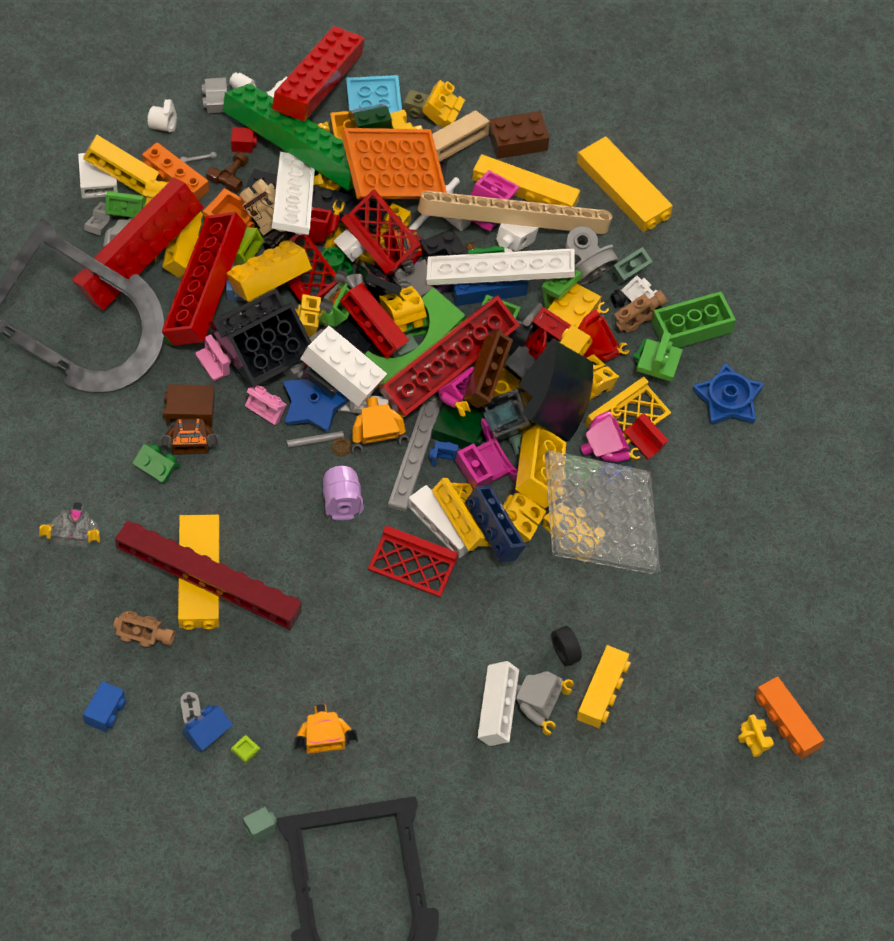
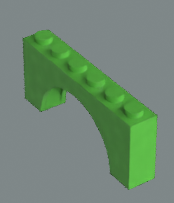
M432 288L422 297L430 324L425 339L415 350L396 358L379 357L369 351L365 353L366 357L387 373L380 385L466 319L465 314L435 288Z

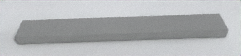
M438 391L422 403L388 502L389 508L407 511L408 499L413 493L432 437V429L443 404Z

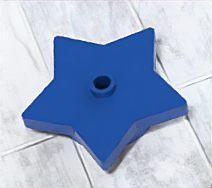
M725 363L712 380L695 384L693 391L708 404L710 424H715L729 418L755 423L756 415L753 401L762 390L764 384L748 380L743 375L734 372Z
M308 379L284 381V385L292 400L285 419L287 425L308 423L329 433L333 417L338 409L350 401L340 391H337L333 397Z

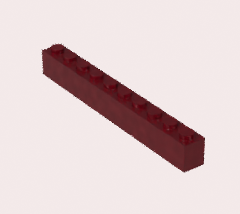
M127 520L115 538L117 549L288 630H291L302 612V602L296 597L287 596L277 588H270L260 580H253L241 571L236 572L226 564H219L209 556L200 555L190 547H183L173 539H166L155 531L143 528L136 522L132 523Z

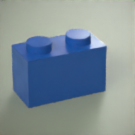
M102 681L83 714L84 723L107 732L109 727L114 726L118 711L123 710L127 700L125 699L124 690Z
M219 705L206 706L201 710V715L197 719L189 720L185 724L186 728L181 731L196 751H203L233 725Z

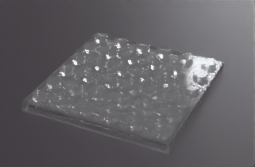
M548 450L545 453L552 555L658 575L661 571L651 471Z

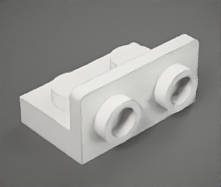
M635 276L621 290L632 302L644 293L650 299L657 292V290L653 292L649 288L651 284L645 278L641 280L638 276Z

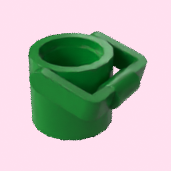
M328 247L323 250L321 254L336 274L338 270L346 272L347 275L353 273L352 262L341 249ZM321 263V272H323L324 263ZM344 264L348 267L346 271H344ZM326 276L327 278L335 279L333 276Z

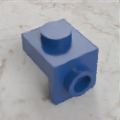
M436 441L435 447L430 449L429 459H432V466L436 467L437 458L455 461L458 445L451 442Z

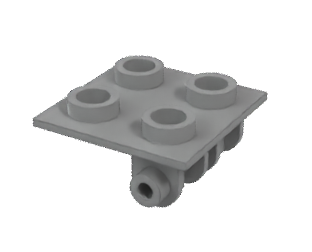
M426 260L415 265V269L408 273H405L401 268L395 272L394 275L402 289L413 286L421 297L432 289V285H427Z

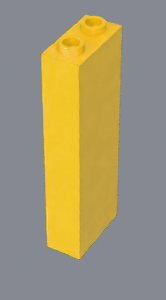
M606 136L578 152L577 163L642 232L653 229L658 223L667 221L671 217L673 205Z
M180 515L179 545L190 547L196 553L207 555L213 561L219 563V515ZM179 578V628L185 630H192L194 628L211 630L219 627V597Z

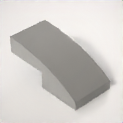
M100 202L93 209V216L85 223V231L100 236L104 233L114 217L111 214H105L106 203Z

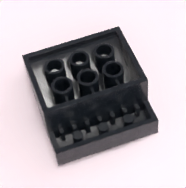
M277 288L209 322L227 356L252 387L302 362L300 358L312 343L293 304L285 305Z
M552 339L519 383V386L532 396V399L521 413L532 422L570 441L577 431L589 404L593 385V362L557 340Z

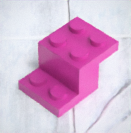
M488 170L475 184L471 196L511 200L518 192L520 186ZM468 220L489 231L497 225V223Z

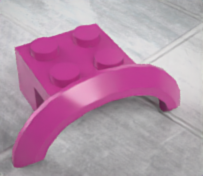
M484 418L481 419L482 430L487 442L478 447L472 444L458 451L455 461L473 490L478 486H487L506 475L516 482L518 470L510 463L501 449L497 439L494 437L490 422Z

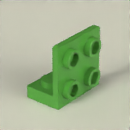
M107 191L105 214L126 216L133 219L145 207L147 197Z
M575 269V277L552 278L543 283L544 306L547 310L555 299L561 300L582 278V272Z

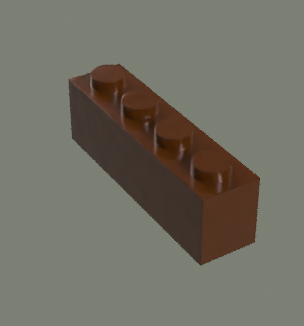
M499 330L485 337L463 397L465 401L477 409L491 403L513 341Z

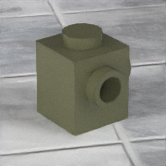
M410 90L404 101L406 114L423 119L425 116L423 107L429 95Z

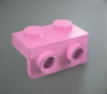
M212 335L206 336L204 340L205 348L197 351L196 357L212 381H216L230 374L229 364H231V360L226 353H223L218 340H214Z
M256 385L248 388L247 393L250 395L245 406L272 424H278L287 404L282 402L280 397L268 393L262 386Z

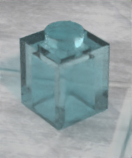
M510 401L483 413L491 431L518 419Z

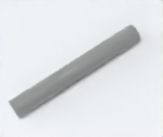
M538 303L524 319L523 323L525 326H529L543 307L541 303Z
M343 431L287 440V447L291 448L342 439L344 434Z

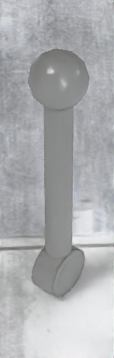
M211 152V154L203 156L181 157L180 160L187 163L206 158L215 159L217 154Z

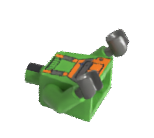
M337 271L335 281L341 282L338 284L339 290L329 299L323 298V303L319 305L321 311L318 319L321 326L334 328L345 321L350 314L339 301L350 290L347 283H345L347 279L346 272Z

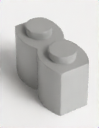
M226 78L205 79V84H202V94L206 95L203 98V108H207V113L223 112L224 95L227 92Z

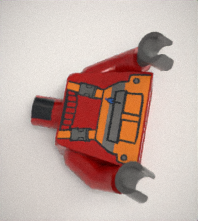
M393 225L392 235L400 236L401 228L398 225ZM409 229L419 243L425 240L423 237H418L415 229ZM383 237L385 246L388 248V237ZM392 238V248L400 249V238ZM404 238V249H410L414 244L410 239ZM421 245L401 264L405 273L415 269L414 264L417 262V257L422 255ZM392 251V259L395 263L400 259V251Z

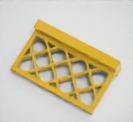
M642 377L588 415L584 424L589 428L596 416L606 411L610 412L611 408L615 405L618 408L613 412L618 414L622 412L623 422L617 421L619 426H622V433L625 427L632 425V423H626V415L636 416L637 419L642 414L640 413V405L650 407V414L645 415L651 421L655 419L653 421L654 425L668 417L671 412L647 385V379ZM646 392L650 396L651 401H640L641 395ZM629 403L637 404V412L627 411V405ZM653 407L660 408L664 414L661 416L653 415ZM623 433L625 439H627V440H626L627 444H630L631 441H630V440L626 437V435Z
M442 478L432 489V492L468 551H474L477 546H491L465 502L473 491L469 483H451L448 478Z

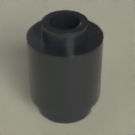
M274 229L264 240L263 247L265 250L273 249L279 246L281 242L289 240L288 232Z

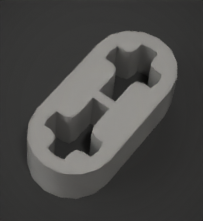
M184 693L180 702L185 725L190 720V714H194V718L197 719L201 715L199 698L195 693ZM187 699L192 700L193 708H189Z

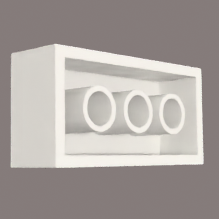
M330 326L307 347L300 358L358 407L380 386L387 375L386 372Z

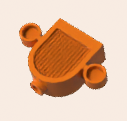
M225 188L203 211V222L206 216L237 212L247 227L254 228L255 226L252 217L242 207L245 202L241 199V196L239 197Z

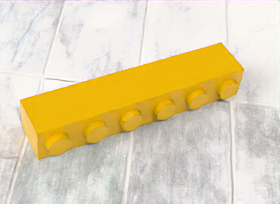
M482 154L473 169V181L478 182L490 170L520 186L514 196L523 198L528 202L576 207L579 201V189Z

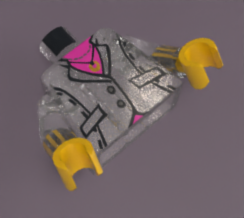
M73 503L72 510H62L59 516H56L48 525H41L39 529L40 537L47 535V538L50 539L52 534L53 545L91 549L92 540L100 542V530L95 520L90 518V513L83 511L84 505L82 503Z

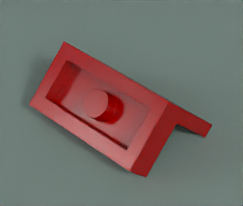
M542 307L532 321L537 329L544 328L547 335L558 342H561L564 331L571 327L569 323Z
M645 413L638 416L636 421L623 431L626 437L639 449L647 460L664 448L669 441Z

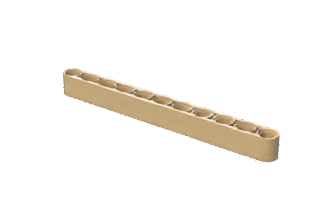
M434 191L422 192L418 205V211L428 216L571 231L579 226H585L592 229L596 234H606L612 220V214L605 210Z

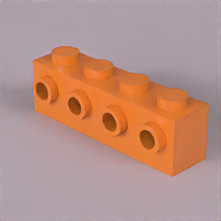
M158 142L142 154L143 163L159 172L157 178L160 181L169 182L173 177L181 180L193 191L198 200L209 192V181Z

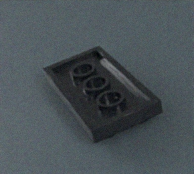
M359 259L357 267L368 285L375 288L378 285L383 288L384 292L390 295L394 293L400 294L402 287L393 274L386 275L381 268Z

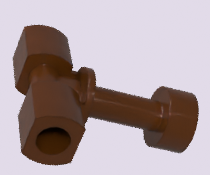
M237 152L234 155V162L229 169L225 168L221 171L210 167L206 173L207 180L216 184L222 182L226 184L227 189L238 193L243 183L241 179L235 177L234 173L239 166L244 167L249 161L243 152Z

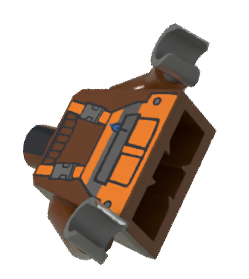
M177 419L175 426H171L165 435L160 436L159 447L163 445L168 446V448L172 447V455L209 454L208 447H211L212 444H217L218 446L220 443L218 434H215L208 425H204L203 419Z

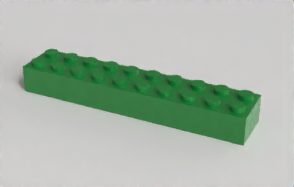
M246 84L225 92L223 112L346 190L354 188L342 139L335 137L329 131L322 129L308 119L301 121L272 110L273 97L253 84Z

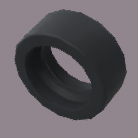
M563 626L552 631V643L560 661L565 666L580 661L582 659V652L573 630L569 626Z

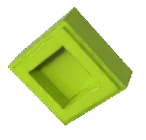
M245 735L231 748V751L246 764L260 751V747Z

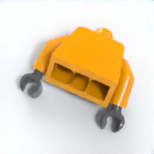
M377 397L368 398L366 400L368 408L361 410V414L356 417L352 428V441L354 442L351 446L352 452L354 453L356 446L360 447V453L363 452V447L360 444L361 441L362 444L396 438L397 443L402 446L401 439L405 437V441L409 443V437L404 434L406 430L403 418L394 409H390L388 404L379 405Z

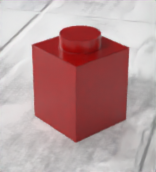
M232 127V152L253 153V146H257V136H254V131L250 128Z

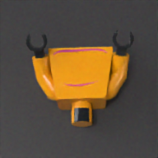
M319 704L314 707L315 714L309 715L307 722H304L295 737L294 749L302 746L307 754L345 749V738L347 745L350 744V740L358 742L357 731L352 730L342 718H338L336 712L327 713L326 705Z

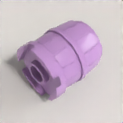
M335 466L329 469L323 477L326 515H332L334 520L353 519L354 514L358 512L360 515L364 505L357 473L348 466Z

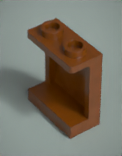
M168 384V392H164V403H167V406H163V418H166L167 425H171V419L201 418L205 420V425L213 427L214 385Z

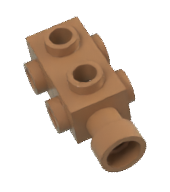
M661 290L654 293L655 296L650 299L644 293L614 314L618 320L615 323L621 332L623 330L626 333L635 331L641 323L652 319L655 308L660 305L663 306L668 302Z
M132 611L123 612L119 617H116L113 628L117 629L116 635L120 636L121 640L127 642L132 641V639L137 640L144 647H150L157 641L171 646L175 637V630L161 629L162 622L156 621V618L151 616L141 617Z

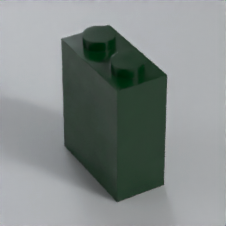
M444 403L432 429V439L440 442H451L458 445L460 449H464L472 444L478 447L483 442L481 419L484 418L488 421L487 413L470 408V412L465 411L466 416H460L458 408H453Z

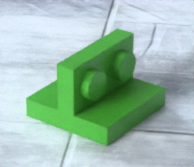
M667 332L663 333L661 342L647 339L637 366V372L672 382L683 349L672 346L673 342L670 341L671 334Z

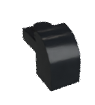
M516 317L520 326L508 335L513 340L509 351H512L517 346L527 347L529 338L535 329L533 322L529 326H525L523 323L524 318Z

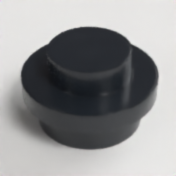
M618 289L614 290V293L610 295L613 305L620 308L624 307V302H626L625 294Z

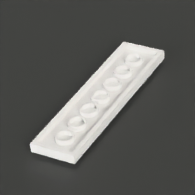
M280 152L272 228L278 231L294 232L299 235H309L315 169L290 153Z
M572 248L428 257L427 285L575 277V250Z

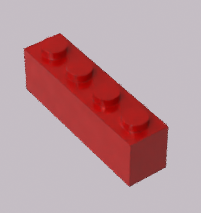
M363 283L349 290L339 300L386 358L399 351L409 341Z

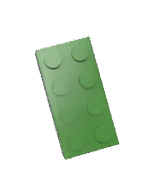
M720 291L654 310L651 324L660 342L663 333L667 332L671 334L670 341L673 342L672 346L681 348L733 333L736 319Z

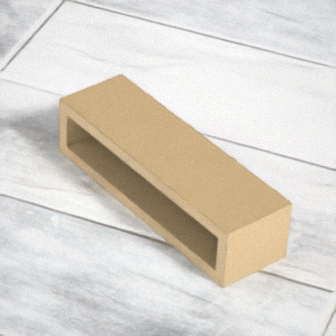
M475 110L433 133L439 162L489 135L490 121Z

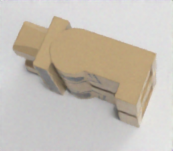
M259 179L252 185L257 193L254 194L248 187L240 193V196L245 202L242 207L254 218L260 226V232L265 235L273 229L272 219L276 189H274L272 183L267 185L262 179Z

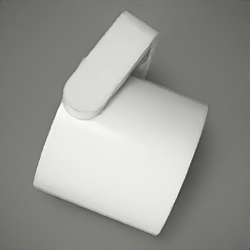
M165 100L164 108L151 107L148 114L149 128L167 132L175 130L177 114L172 100Z

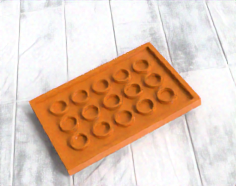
M344 128L341 130L357 199H364L373 189L383 199H420L421 193L424 191L447 193L431 129Z

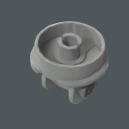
M579 226L571 230L565 249L574 248L575 263H577L575 264V269L582 272V278L577 282L580 286L601 277L613 265L619 262L618 257L613 251L614 246L608 245L599 248L596 233L585 226Z

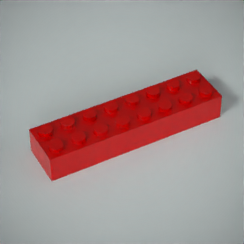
M333 26L275 90L272 110L305 121L361 57L365 38L356 33Z
M173 177L94 259L129 280L132 275H139L204 207L185 182ZM83 268L72 281L93 306L103 311L121 291L101 280L100 276L91 274L92 271Z
M237 212L210 215L205 218L162 329V333L173 345L199 343L205 340L210 326L209 322L212 321L228 278L226 273L232 268L247 228L246 223Z
M497 295L385 381L378 389L388 399L392 408L401 417H404L475 362L486 336L498 330L508 336L520 324Z

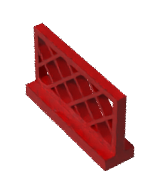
M375 189L349 214H346L341 219L386 275L394 274L399 269L398 267L421 245ZM373 196L378 201L377 208H369L370 199ZM360 209L365 210V220H360L355 215ZM369 210H377V221H369ZM381 211H387L389 222L381 221ZM369 223L377 224L376 234L370 233ZM381 224H389L388 235L380 234ZM393 225H398L401 228L400 236L392 235ZM380 237H388V248H383L380 245ZM392 238H400V249L392 248ZM404 238L410 239L414 244L410 249H404ZM392 251H400V259L396 263L392 259Z
M295 234L289 240L297 244V241L304 236L306 239L305 245L300 247L305 249L306 254L307 250H313L315 254L314 259H309V262L313 263L311 271L303 273L310 275L309 283L301 282L303 274L287 281V283L300 301L303 294L311 296L312 287L320 288L319 293L315 297L322 299L339 283L338 281H333L330 285L325 284L326 276H333L335 278L336 273L307 234ZM317 263H324L323 272L315 271ZM314 275H322L321 284H313Z
M386 525L368 570L441 598L453 568L458 562V552ZM385 541L393 544L395 550L385 553L383 550ZM406 549L410 550L413 557L403 560L400 552ZM397 553L400 562L390 565L387 557ZM424 556L428 557L431 564L421 567L418 559ZM383 558L388 566L383 569L374 567L376 561ZM415 560L418 569L408 572L405 564ZM441 563L449 565L446 572L439 574L436 565ZM402 565L406 574L401 576L394 575L392 569ZM433 567L436 576L426 579L423 571ZM420 572L424 581L419 583L412 582L410 576ZM439 579L441 584L439 591L431 589L428 583Z

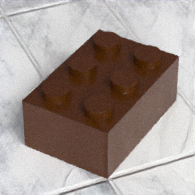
M541 111L489 119V136L497 159L548 151L549 135Z

